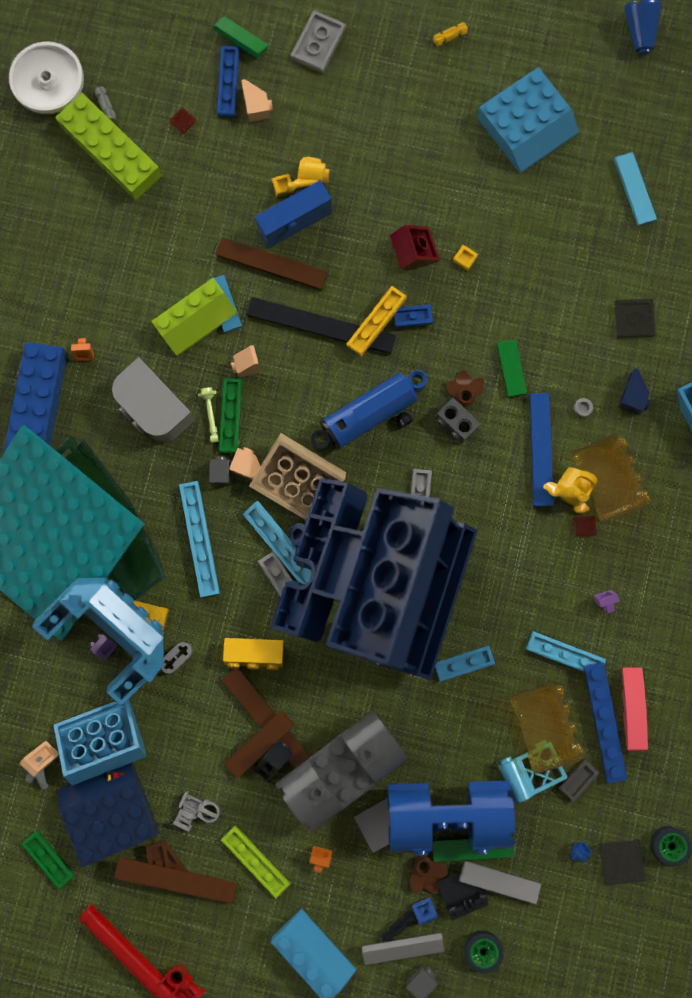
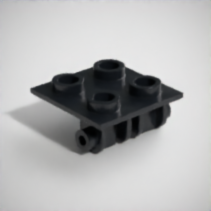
M461 872L437 881L452 921L488 906V898L481 887L459 881Z

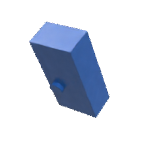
M321 180L255 216L257 230L268 249L332 213V198Z

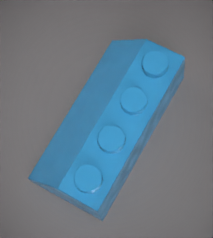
M302 908L272 936L271 943L320 998H334L356 971V968Z

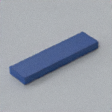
M221 46L217 117L236 118L239 47Z

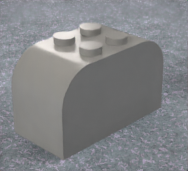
M139 357L114 380L112 392L115 400L121 406L119 410L129 421L134 420L132 424L142 435L146 433L156 442H170L195 421L194 416Z

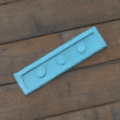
M633 152L615 157L614 161L637 226L655 222L657 218Z
M532 631L525 649L584 672V665L604 662L605 665L606 662L604 658Z

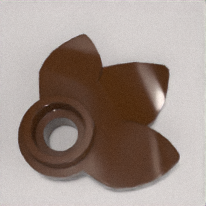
M462 370L457 375L456 382L447 381L446 387L448 393L455 397L458 403L463 407H468L473 404L475 397L482 393L484 380L483 378H477L472 381L470 375L465 370ZM467 395L469 399L465 401L462 399V396Z
M419 856L413 863L414 872L410 876V887L415 894L419 893L423 887L429 892L437 894L439 891L437 881H440L439 877L447 875L448 872L441 862L431 861L427 856ZM424 862L426 864L425 869L419 868L420 863Z

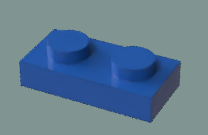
M431 304L400 307L394 315L395 328L433 325Z

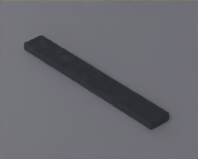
M251 297L247 316L346 343L360 327V325ZM381 331L369 349L391 354L396 335Z

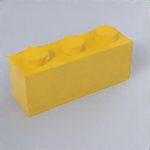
M225 638L223 662L224 665H228V668L238 669L239 666H247L248 669L267 667L268 670H278L279 667H283L284 640Z

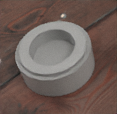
M581 398L575 402L573 411L576 416L586 418L592 413L593 404L590 400Z

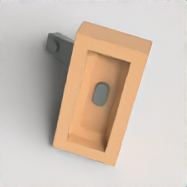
M47 741L25 756L19 763L28 772L25 780L28 783H33L36 779L42 789L48 787L44 768L59 756V752Z

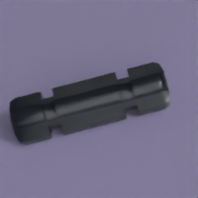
M407 911L403 918H399L389 927V931L386 930L381 935L383 941L390 942L394 940L393 937H397L408 927V924L416 920L415 915L411 911Z

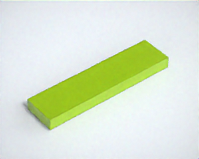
M236 825L221 839L227 848L275 898L291 884Z

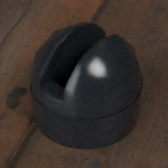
M401 412L397 417L398 425L401 428L408 426L414 420L407 412Z

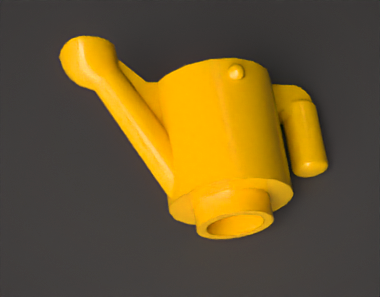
M304 157L300 161L297 180L288 182L287 193H291L297 188L309 187L321 180L322 184H328L330 169H326V164L321 163V159Z

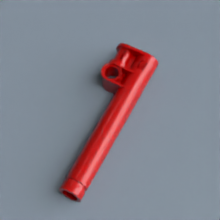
M93 904L78 918L154 998H201L205 993L206 989H201L193 981V977L188 973L187 968L183 964L174 965L163 976ZM173 972L181 973L182 979L176 980L173 977Z

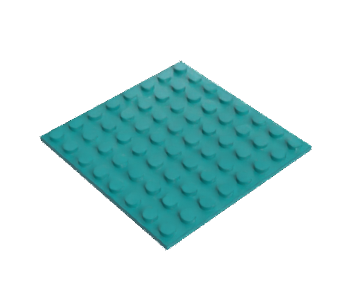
M22 425L0 459V591L36 620L76 578L107 579L144 526V523L25 425ZM72 615L53 635L62 642L79 618Z

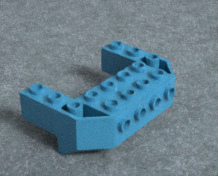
M76 578L34 621L32 627L48 640L72 615L79 618L85 613L132 656V662L107 687V693L122 706L146 681L150 683L164 665L163 626L155 619L152 621L148 617V612L140 606L138 608L133 603L134 600L129 594H123L118 590L120 587L113 580L109 581L106 578Z

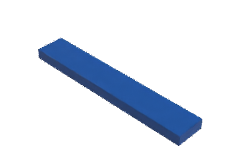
M530 393L533 507L553 506V496L543 488L547 482H553L549 393Z

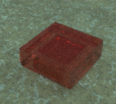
M183 107L170 119V123L183 134L196 122V119Z
M595 516L575 517L576 536L597 535Z

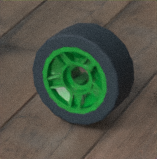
M664 826L653 834L650 843L651 851L655 858L663 864L671 867L680 866L691 856V840L681 829L673 826ZM673 843L675 847L669 850L668 844Z
M479 930L467 938L464 945V954L473 970L480 973H489L501 965L503 948L499 939L493 933L487 930ZM482 948L487 949L484 956L480 953Z

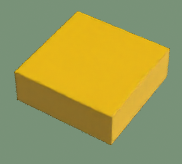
M290 174L272 178L277 198L295 193L294 191L287 193L288 182L291 181Z
M462 245L452 262L468 271L478 257V254Z

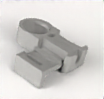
M190 791L185 792L179 804L180 811L173 822L174 825L188 832L193 826L191 825L193 818L196 819L198 817L204 822L211 823L217 820L220 815L218 804L207 799L203 802L189 795ZM206 805H213L217 809V814L204 807ZM203 812L211 817H214V819H207L204 816Z

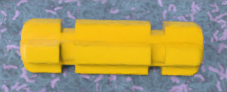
M462 22L457 25L458 27L454 26L443 31L442 34L434 35L433 41L435 45L440 46L443 42L446 43L459 37V34L467 33L466 24Z

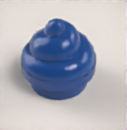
M583 841L574 843L570 859L586 862L591 855L589 847Z

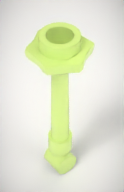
M209 387L201 389V393H198V396L206 400L210 425L209 431L211 434L210 439L211 443L219 442L217 427H215L211 399L217 391H212V388Z

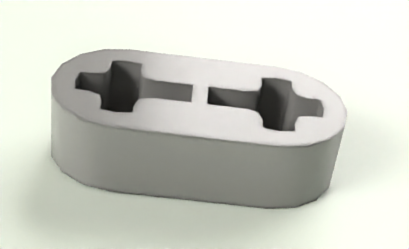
M186 642L178 643L164 657V665L161 670L168 674L177 671L191 657L193 653L192 646ZM187 646L188 649L186 651L188 654H182L178 658L177 655L181 651L179 648ZM175 658L176 661L172 664L174 668L166 669V660L172 661Z

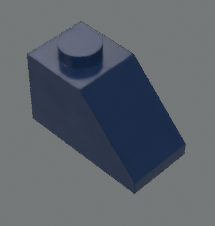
M636 368L630 372L618 407L639 415L648 409L650 393L639 370Z

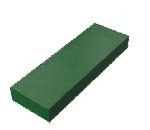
M225 16L214 25V31L257 59L268 50L269 45Z
M516 339L497 342L507 397L526 395L527 390Z
M36 830L21 843L23 848L58 890L76 876L39 830Z

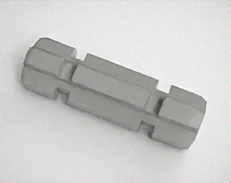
M102 86L97 87L95 95L99 99L100 107L103 113L111 121H114L116 115L114 110H112V105L106 95V91Z

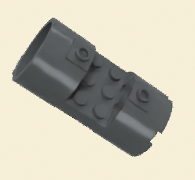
M372 710L278 781L276 786L279 791L283 789L284 794L282 795L286 804L302 825L307 823V830L312 834L409 758Z

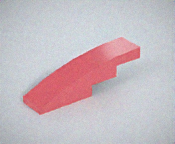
M622 668L623 720L627 751H647L648 731L642 668Z

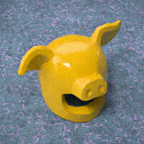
M569 467L558 484L547 482L543 488L554 497L560 496L563 501L573 505L575 512L585 513L590 508L584 502L590 498L589 496L597 484V477L590 472Z

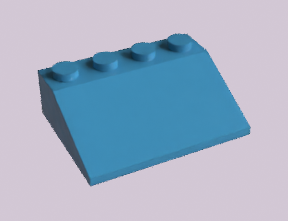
M129 699L122 706L117 701L54 724L63 777L71 785L147 757L143 739Z

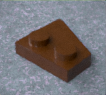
M165 840L145 845L148 863L189 872Z

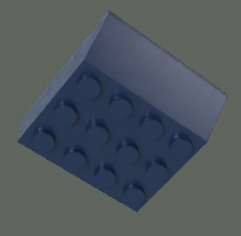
M133 762L111 770L128 773L106 782V773H103L78 784H70L57 790L60 813L81 868L144 842L160 833Z

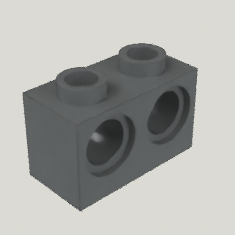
M454 398L436 415L437 423L442 428L449 429L452 432L450 435L457 442L461 441L464 443L481 424ZM451 411L454 413L455 418L448 419L445 413ZM459 425H466L469 431L461 432Z

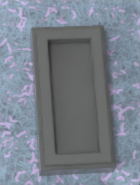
M583 759L558 789L574 803L600 773Z

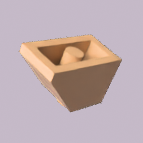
M243 79L242 86L249 122L271 119L270 111H273L272 101L267 99L266 92Z
M254 345L233 356L232 369L234 374L238 373L239 378L261 373Z
M245 447L243 450L238 448L229 470L232 473L253 480L260 468V464L253 450Z

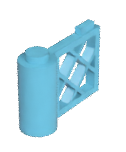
M544 739L534 744L535 749L513 759L509 756L500 760L499 770L504 781H509L510 794L515 804L523 802L533 795L567 779V775L550 741L546 742ZM546 748L549 749L551 754L549 762L539 759L541 751ZM527 757L535 759L532 770L524 767L523 759ZM538 761L548 764L544 775L535 772ZM551 766L558 769L560 777L556 779L548 777ZM534 774L543 778L541 786L535 789L532 784Z

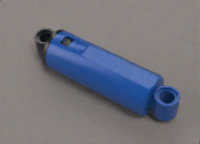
M414 370L406 378L402 373H397L320 421L323 430H317L311 436L312 448L315 451L323 452L332 444L336 450H339L417 401L416 393L421 392L425 388L427 382L426 374L421 370ZM419 378L421 379L422 383L420 385H415L412 382V379ZM318 437H323L326 442L323 445H318L315 443V440Z

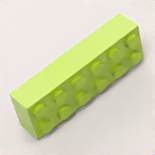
M83 93L55 117L60 127L135 200L162 176L159 167Z

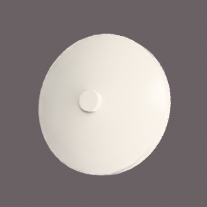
M39 42L26 47L16 56L10 68L9 83L16 99L25 108L40 114H52L64 110L80 95L84 83V74L78 58L69 48L55 42Z

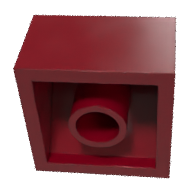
M404 225L389 235L401 269L414 270L440 261L429 227Z

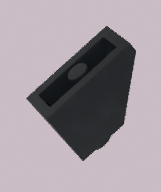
M277 741L264 755L254 771L270 783L293 753L286 744Z

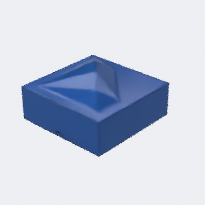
M430 897L412 905L420 926L439 918Z

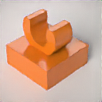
M78 338V344H71V352L75 362L94 361V352L91 344H86V338Z
M313 846L309 863L315 864L314 872L321 873L323 867L329 868L332 856L331 850Z

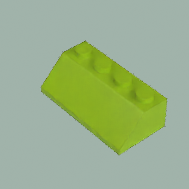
M212 278L151 322L175 355L179 356L238 312L215 279Z

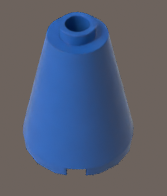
M641 0V3L638 4L632 1L624 6V13L634 48L640 55L649 54L654 49L662 6L660 0Z

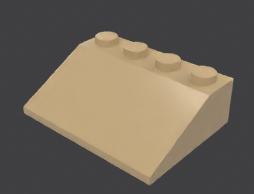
M280 433L249 486L306 520L320 478L344 482L346 472Z

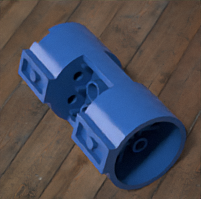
M509 781L468 782L466 805L431 806L428 783L388 784L390 852H415V856H427V852L432 851V828L433 832H444L446 828H453V831H465L468 828L471 851L476 850V854H489L488 850L514 848L515 842L514 839H511V835L515 832L513 798L508 797V793L511 792Z

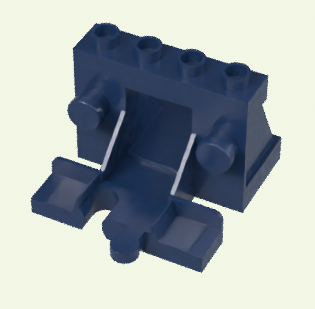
M320 478L305 525L302 523L295 524L290 529L288 535L292 545L297 546L293 558L294 562L302 568L312 569L311 578L306 584L296 581L285 582L270 628L318 642L323 636L335 601L339 603L326 643L327 646L431 680L478 530L465 523L457 522L452 516L454 507L440 499L377 488L363 532L357 531L367 502L366 492L346 482Z

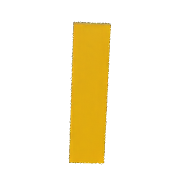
M391 286L347 342L346 346L362 357L405 302L407 296Z

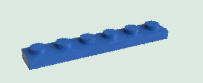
M604 662L584 665L583 668L606 782L609 784L627 780Z

